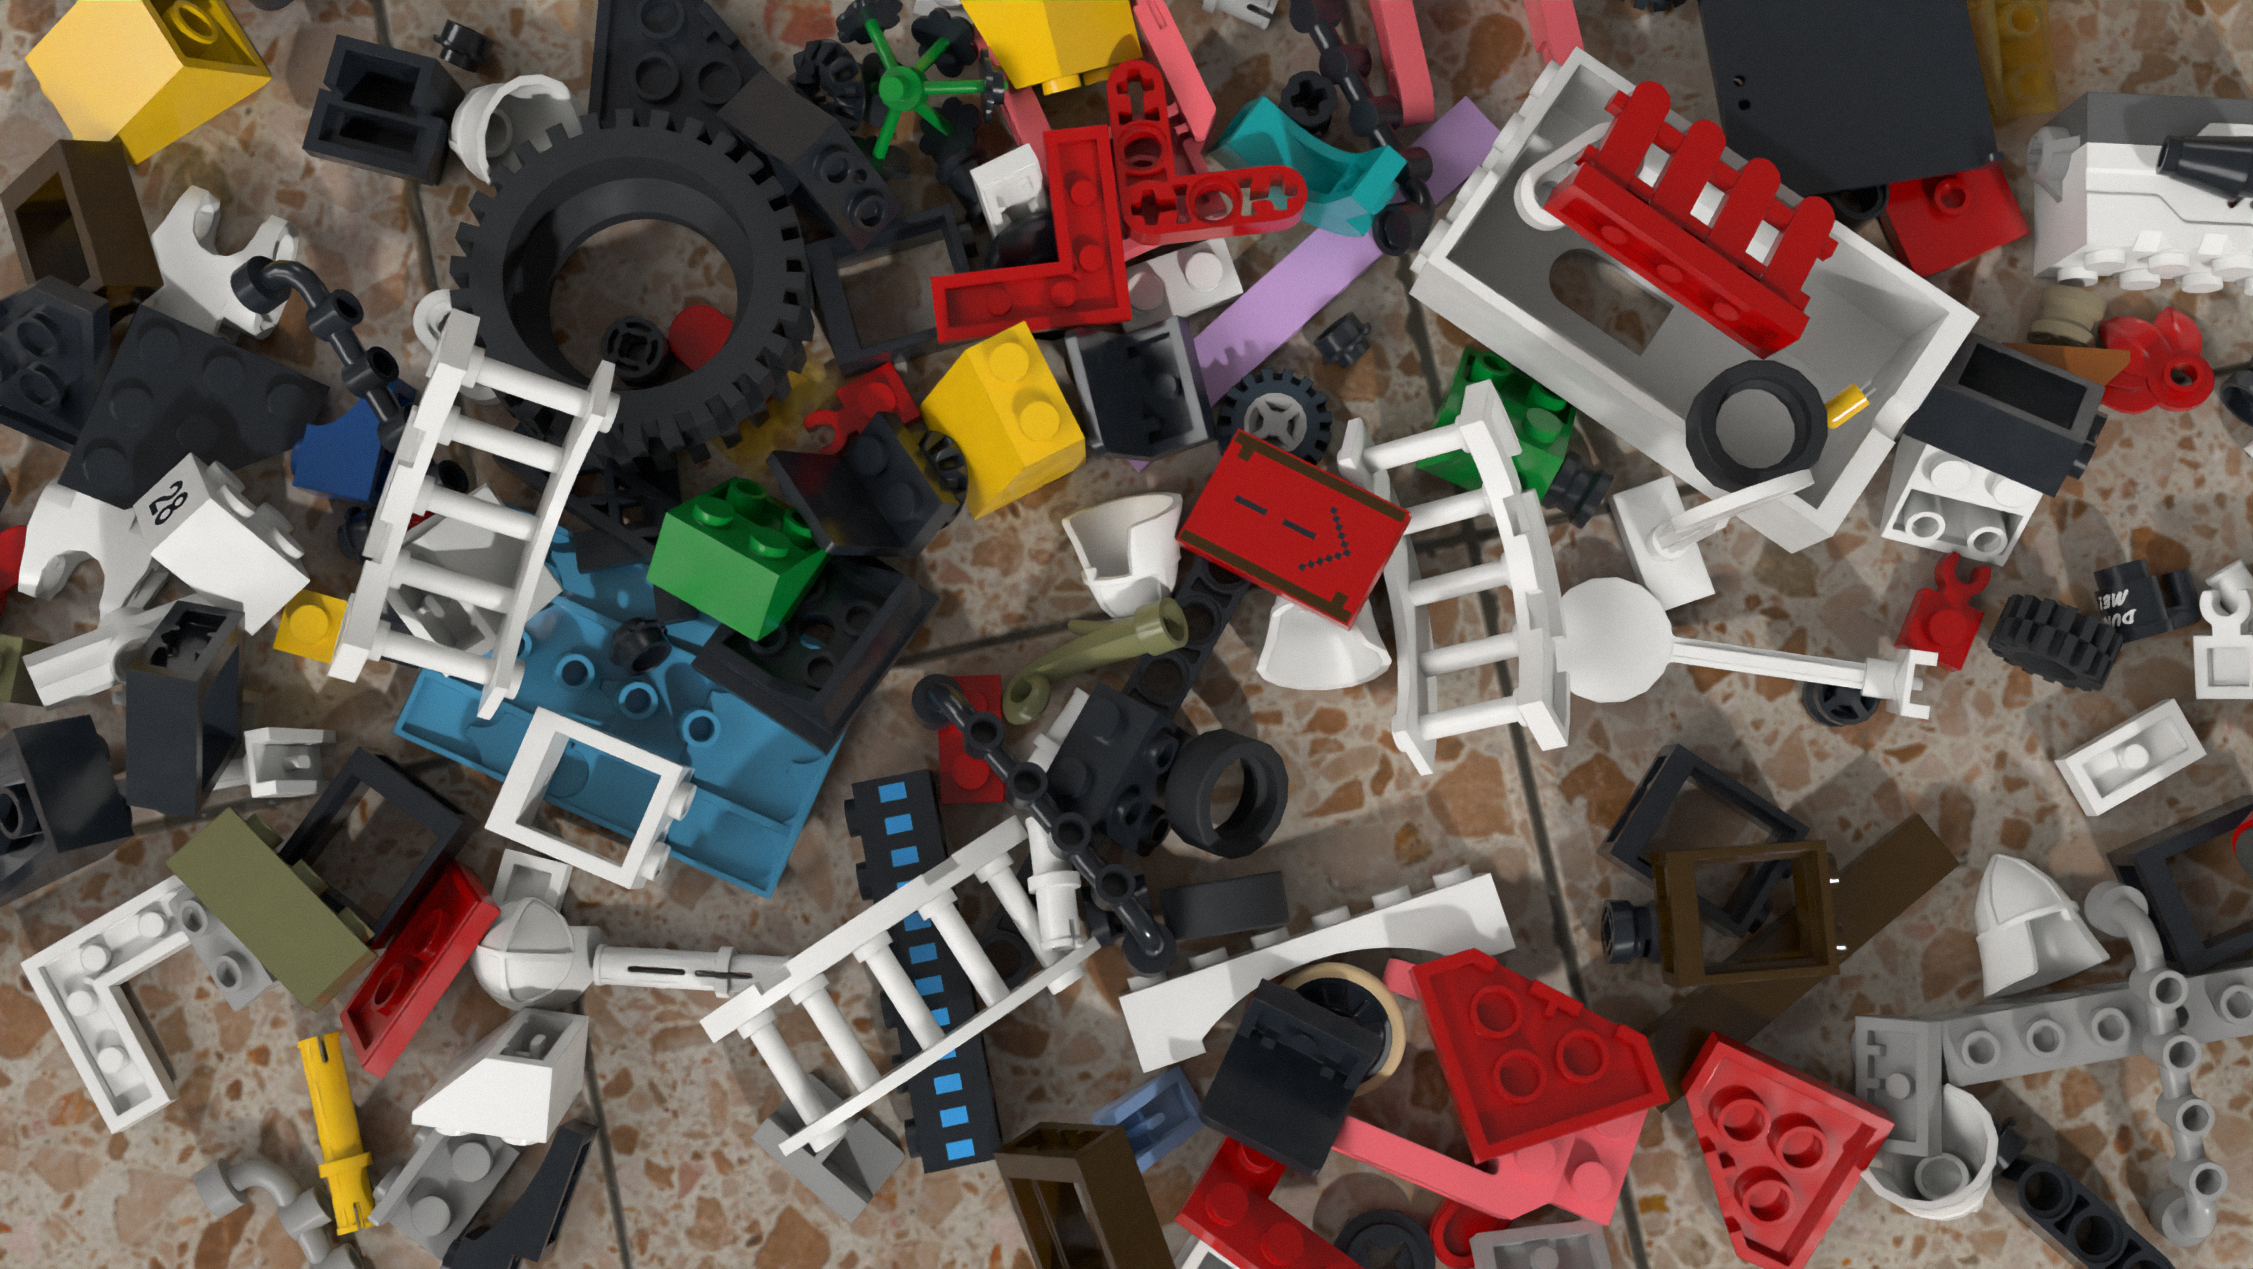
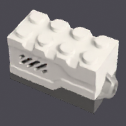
M2086 92L2037 130L2031 137L2026 154V169L2028 175L2034 181V277L2057 278V285L2086 287L2098 283V276H2112L2114 281H2119V287L2125 290L2153 289L2161 285V279H2173L2175 283L2182 284V291L2188 293L2218 291L2223 288V281L2235 282L2236 286L2244 287V294L2253 296V198L2238 196L2235 201L2230 202L2172 180L2168 176L2156 174L2158 155L2167 135L2177 137L2253 136V99Z

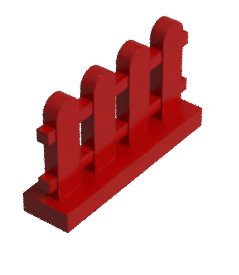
M1644 81L1629 92L1628 95L1618 90L1610 97L1604 110L1614 116V119L1596 149L1591 144H1587L1580 151L1574 162L1578 168L1553 188L1542 209L1762 360L1798 341L1810 319L1803 311L1811 297L1802 292L1801 288L1816 259L1818 258L1823 262L1830 258L1839 244L1829 236L1835 223V214L1831 205L1821 197L1810 196L1790 209L1774 197L1780 187L1781 178L1776 166L1767 159H1752L1737 171L1722 162L1720 157L1726 146V138L1720 126L1713 121L1699 120L1683 133L1669 125L1664 119L1670 110L1671 100L1667 90L1661 84L1654 81ZM1651 143L1670 155L1653 187L1634 175ZM1707 181L1725 193L1708 226L1690 214ZM1762 220L1779 231L1763 263L1746 253Z

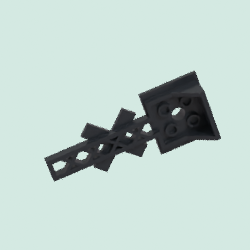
M521 423L513 430V432L536 439L525 430ZM496 454L492 455L501 469L543 495L551 472ZM651 456L642 457L641 473L637 472L636 475L633 472H623L619 464L609 457L605 469L588 465L583 460L576 477L601 473L605 477L607 493L579 498L575 495L573 485L563 508L596 529L573 534L579 573L582 575L645 562L651 564L666 512L683 504L678 465L677 469L659 472ZM642 506L643 521L624 524L622 509ZM609 512L610 517L605 515L604 513ZM833 555L788 622L757 642L721 622L690 665L704 677L827 756L940 603V598L917 584L912 578L898 572L875 556ZM652 583L657 621L660 626L700 619L699 609ZM825 624L834 630V636L826 646L819 649H810L801 644L802 633L808 626Z

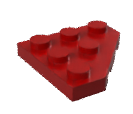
M1476 948L1413 966L1408 971L1475 1165L1670 1101L1645 1035L1622 1023L1617 1025L1584 1008L1583 1003L1536 979L1533 981L1498 964L1497 959Z
M1713 1030L1682 1080L1681 1087L1731 1244L1737 1257L1763 1269H1803L1862 1177L1860 1175L1861 1171L1869 1166L1895 1123L1887 1111Z

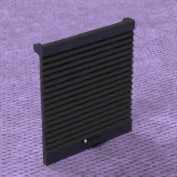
M1697 0L1722 129L1726 138V147L1747 161L1755 158H1764L1772 162L1779 171L1780 183L1805 199L1810 196H1821L1824 194L1830 195L1836 192L1843 193L1848 190L1855 191L1861 188L1867 189L1873 186L1880 187L1885 184L1892 185L1898 182L1904 183L1922 178L1929 179L1935 176L1941 177L1959 172L1966 173L1972 170L1996 168L2005 161L2004 153L1997 150L1966 0ZM1737 78V79L1741 80V82H1742L1741 86H1740L1739 82L1733 81V79Z

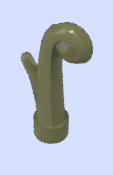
M1164 597L1138 607L1135 614L1128 617L1103 621L1070 620L1067 623L1068 628L1072 633L1080 637L1060 645L1022 668L1005 689L1002 699L1003 714L1008 722L1015 725L1030 724L1037 720L1049 705L1051 698L1049 684L1142 654L1149 653L1150 655L1158 656L1185 646L1188 641V625L1182 609L1175 600L1170 597Z

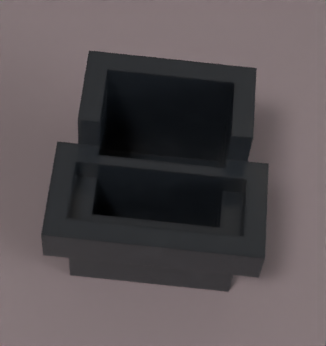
M337 34L323 81L331 91L319 88L302 149L312 157L432 187L433 185L439 186L450 149L448 132L451 129L455 111L464 100V90L436 58Z

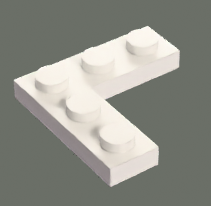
M176 875L169 877L20 963L111 1134L128 1129L180 1098L120 987L122 983L191 944L168 905L169 901L186 887Z

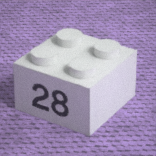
M190 452L133 505L135 515L149 554L215 607L245 612V630L253 636L311 581L300 559L305 554V551L289 534L294 528L279 511L267 502H264L257 508L241 494L245 486L228 468L218 461H214L208 467Z

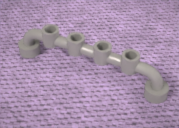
M2112 880L2104 881L2094 886L2088 893L2084 905L2085 915L2089 923L2096 929L2114 937H2128L2131 942L2137 966L2131 972L2129 985L2132 993L2144 1000L2150 1029L2143 1038L2142 1047L2147 1058L2158 1065L2163 1092L2156 1101V1113L2163 1123L2171 1127L2176 1155L2170 1161L2169 1175L2171 1180L2181 1187L2169 1188L2160 1192L2151 1203L2149 1219L2153 1228L2173 1244L2190 1247L2202 1242L2215 1229L2217 1220L2215 1200L2226 1191L2228 1175L2221 1165L2206 1157L2202 1136L2212 1129L2215 1122V1112L2207 1101L2193 1094L2189 1073L2196 1069L2201 1061L2202 1049L2195 1038L2180 1031L2175 1010L2187 999L2189 987L2187 980L2182 974L2166 966L2161 941L2152 921L2148 917V904L2143 894L2124 883Z
M220 1158L194 1174V1182L201 1199L207 1208L218 1218L226 1216L247 1203L246 1188L261 1186L267 1189L278 1205L277 1212L284 1229L292 1239L298 1241L310 1263L309 1269H365L361 1257L350 1243L346 1242L334 1249L322 1226L335 1218L332 1206L319 1187L313 1186L302 1192L297 1181L285 1168L269 1160H248L231 1166L225 1159Z

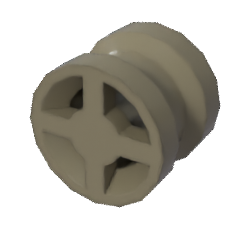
M2052 285L2044 288L2039 300V305L2043 310L2041 317L2031 323L2027 334V339L2030 343L2093 348L2095 337L2091 331L2094 323L2103 319L2107 308L2106 301L2097 294L2078 287Z

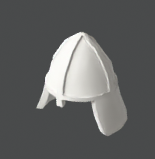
M543 74L518 76L506 83H494L472 89L455 111L451 129L448 132V142L450 148L456 152L458 158L479 180L485 181L491 187L494 184L488 175L500 162L514 174L523 167L514 151L517 147L530 140L539 154L552 147V144L545 130L561 122L569 139L584 134L579 116L585 114L579 99L563 82Z
M1148 492L1125 496L1082 509L1062 519V525L1084 569L1081 572L1083 583L1089 586L1097 603L1113 619L1134 615L1136 609L1142 605L1164 597H1173L1178 584V561L1181 559L1180 546L1176 541L1180 532L1183 503L1181 494L1173 492Z
M1277 595L1275 605L1272 607L1269 615L1270 622L1266 641L1256 670L1264 680L1277 686L1298 690H1332L1353 687L1374 680L1388 671L1392 659L1380 637L1369 599L1365 602L1351 630L1347 631Z
M1996 854L1991 857L1980 882L1974 911L1978 931L1976 941L1979 946L1983 970L1984 999L1987 1001L2002 999L2041 988L2079 974L2109 960V954L2094 937L2077 912L2080 910L2077 902L2071 901L2056 881L2026 860L2004 854Z
M535 897L508 899L498 904L497 906L501 913L469 957L470 965L481 988L501 1006L518 1012L525 1007L556 1011L576 1001L593 982L594 955L597 946L602 944L601 929L598 926H569L565 917L555 908Z
M1947 1083L1942 1087V1156L1928 1158L1885 1152L1883 1169L1868 1167L1861 1171L1860 1175L1878 1196L1898 1205L1914 1216L1949 1221L1964 1217L1971 1212H1978L1983 1207V1199L1991 1186L1992 1170L1996 1165L1999 1138L1991 1114L1972 1094Z

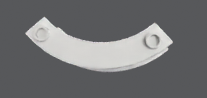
M452 308L426 370L425 376L430 379L419 406L413 405L365 543L362 556L375 559V562L365 560L355 594L350 593L327 675L355 683L367 659L378 662L381 656L483 684L484 687L477 717L490 720L504 697L513 700L518 693L524 675L525 661L516 659L551 540L573 483L598 431L608 433L617 414L620 395L610 392L616 364L605 360L601 361L586 391L484 356L485 349L474 345L480 317ZM476 382L574 415L562 447L461 415V407L453 405L460 386L472 389ZM451 440L551 472L535 516L435 485V477L426 475L437 443L448 446ZM427 510L526 541L511 588L410 558L411 551L401 548L412 513L423 516ZM401 584H405L503 613L491 658L390 630L391 623L380 620L388 588L391 587L399 590Z
M1491 379L1466 386L1461 414L1456 417L1455 423L1375 446L1361 418L1349 420L1342 449L1337 454V463L1342 479L1401 507L1386 469L1462 448L1464 452L1472 454L1483 481L1482 488L1406 508V510L1411 512L1412 519L1383 570L1394 623L1398 665L1397 712L1392 718V735L1397 748L1401 752L1407 753L1421 776L1433 774L1438 738L1513 722H1519L1523 727L1528 726L1542 751L1568 746L1570 674L1567 671L1557 673L1555 641L1566 639L1567 634L1555 561L1536 489L1522 490L1511 456L1521 454L1522 449ZM1487 513L1492 518H1496L1504 548L1500 560L1425 579L1421 578L1418 561L1410 537L1411 533ZM1507 585L1513 591L1517 624H1514L1512 632L1434 649L1427 604ZM1519 657L1518 688L1513 690L1512 696L1438 712L1436 675Z
M1016 815L958 850L950 858L925 874L919 875L786 962L783 967L762 981L753 984L700 1020L701 1025L713 1044L735 1029L738 1030L743 1040L750 1036L806 1126L778 1145L785 1156L807 1143L811 1145L815 1153L827 1147L849 1131L844 1120L915 1076L1046 986L1055 995L1086 974L1080 962L1101 948L1094 936L1085 941L1083 947L1070 950L1067 953L1064 951L1041 952L1040 944L1042 942L1038 910L1009 867L1014 861L1007 851L1029 837ZM972 874L976 875L981 884L985 881L989 883L1043 967V969L1011 991H1009L953 904L958 898L951 888ZM915 911L919 912L924 921L931 918L987 1005L985 1009L946 1035L888 946L893 940L887 929ZM851 953H853L859 964L864 960L867 962L922 1048V1051L883 1076L880 1075L825 989V986L830 982L823 972ZM787 995L790 996L795 1006L802 1002L858 1090L857 1093L829 1110L772 1022L778 1017L771 1006Z

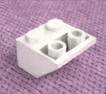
M1903 434L1897 446L1880 525V535L1883 538L1945 553L1956 552L1961 557L2003 567L2043 493Z
M489 482L467 494L505 506ZM436 513L407 531L401 548L411 551L410 558L511 588L526 541ZM544 561L526 622L561 593L564 588L546 561ZM401 584L399 590L391 587L388 588L387 601L415 637L481 656L494 648L503 613L405 584Z
M523 1008L454 1060L413 1110L412 1124L434 1127L438 1133L448 1136H463L477 1133L501 1137L504 1142L512 1145L525 1146L537 1142L546 1143L583 1088L589 1016Z

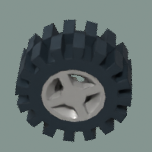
M1272 367L1261 369V373L1256 376L1249 373L1241 378L1239 385L1236 387L1232 386L1226 394L1223 405L1221 404L1216 424L1219 439L1217 447L1220 455H1224L1239 428L1316 466L1325 454L1332 435L1330 432V426L1333 422L1331 411L1326 410V397L1322 391L1316 393L1313 390V381L1304 376L1303 380L1294 377L1295 371L1284 368L1282 373H1273ZM1268 436H1269V437H1272V438H1278V439L1281 441V443H1279L1278 440H1272V439H1269V438L1265 439V438L1268 437Z

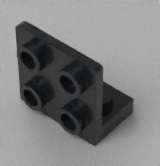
M877 411L843 456L773 450L766 459L767 465L779 481L781 492L788 500L793 502L811 529L810 534L815 543L831 555L917 558L960 505L897 414L893 412Z

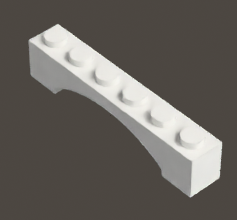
M1469 865L1460 866L1432 876L1435 888L1411 895L1408 885L1397 887L1372 896L1375 908L1350 915L1347 905L1337 907L1312 916L1311 920L1314 926L1312 929L1289 936L1287 927L1281 926L1250 937L1253 948L1228 957L1225 946L1189 957L1192 968L1190 970L1167 977L1164 971L1162 974L1152 978H1143L1137 975L1127 978L1130 990L1118 993L1119 1000L1143 1073L1206 1053L1202 1042L1204 1036L1233 1005L1258 988L1262 978L1269 981L1292 968L1337 953L1384 947L1426 950L1439 953L1442 957L1471 948H1476L1490 956L1515 949L1516 946L1491 873L1479 872L1472 875Z

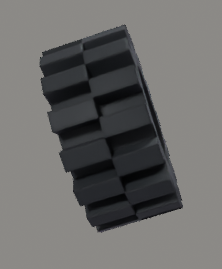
M2013 594L2012 597L2008 598L1987 646L1992 649L1991 652L1996 656L2004 657L2003 661L2012 666L2022 667V671L2030 675L2035 673L2043 676V680L2053 684L2057 681L2067 688L2075 689L2077 686L2083 691L2091 692L2092 689L2100 691L2104 687L2124 641H2122L2123 637L2121 634L2114 633L2116 629L2109 624H2099L2100 619L2091 614L2082 615L2078 613V608L2067 605L2065 608L2059 606L2055 600L2044 598L2041 601L2035 595L2025 594L2023 597L2019 594Z

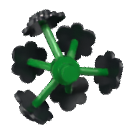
M855 0L847 7L845 12L837 17L835 21L836 27L839 30L837 36L843 44L851 43L855 40L858 44L862 45L873 42L878 52L868 53L863 58L862 64H857L865 86L866 100L863 119L870 126L882 127L878 137L868 136L866 139L859 136L850 137L884 182H890L893 180V177L907 179L911 172L908 167L911 160L910 155L902 148L890 145L900 115L904 111H916L922 116L920 128L924 135L919 141V149L925 155L932 156L934 161L940 166L960 150L977 144L978 138L974 132L982 123V113L979 108L973 104L963 105L962 101L957 97L946 99L941 108L931 107L926 101L929 95L980 93L984 124L991 125L994 105L1004 104V91L1008 88V82L1003 76L1002 66H992L988 48H981L979 79L928 81L924 74L933 64H936L941 74L946 77L955 78L964 71L965 65L970 66L977 60L978 52L971 44L975 37L972 24L960 16L951 18L948 11L941 7L934 8L929 13V16L916 18L911 25V32L914 39L921 45L918 49L920 58L912 66H903L897 62L884 36L885 30L893 28L900 22L898 13L903 7L901 0ZM858 169L857 172L862 175V169Z

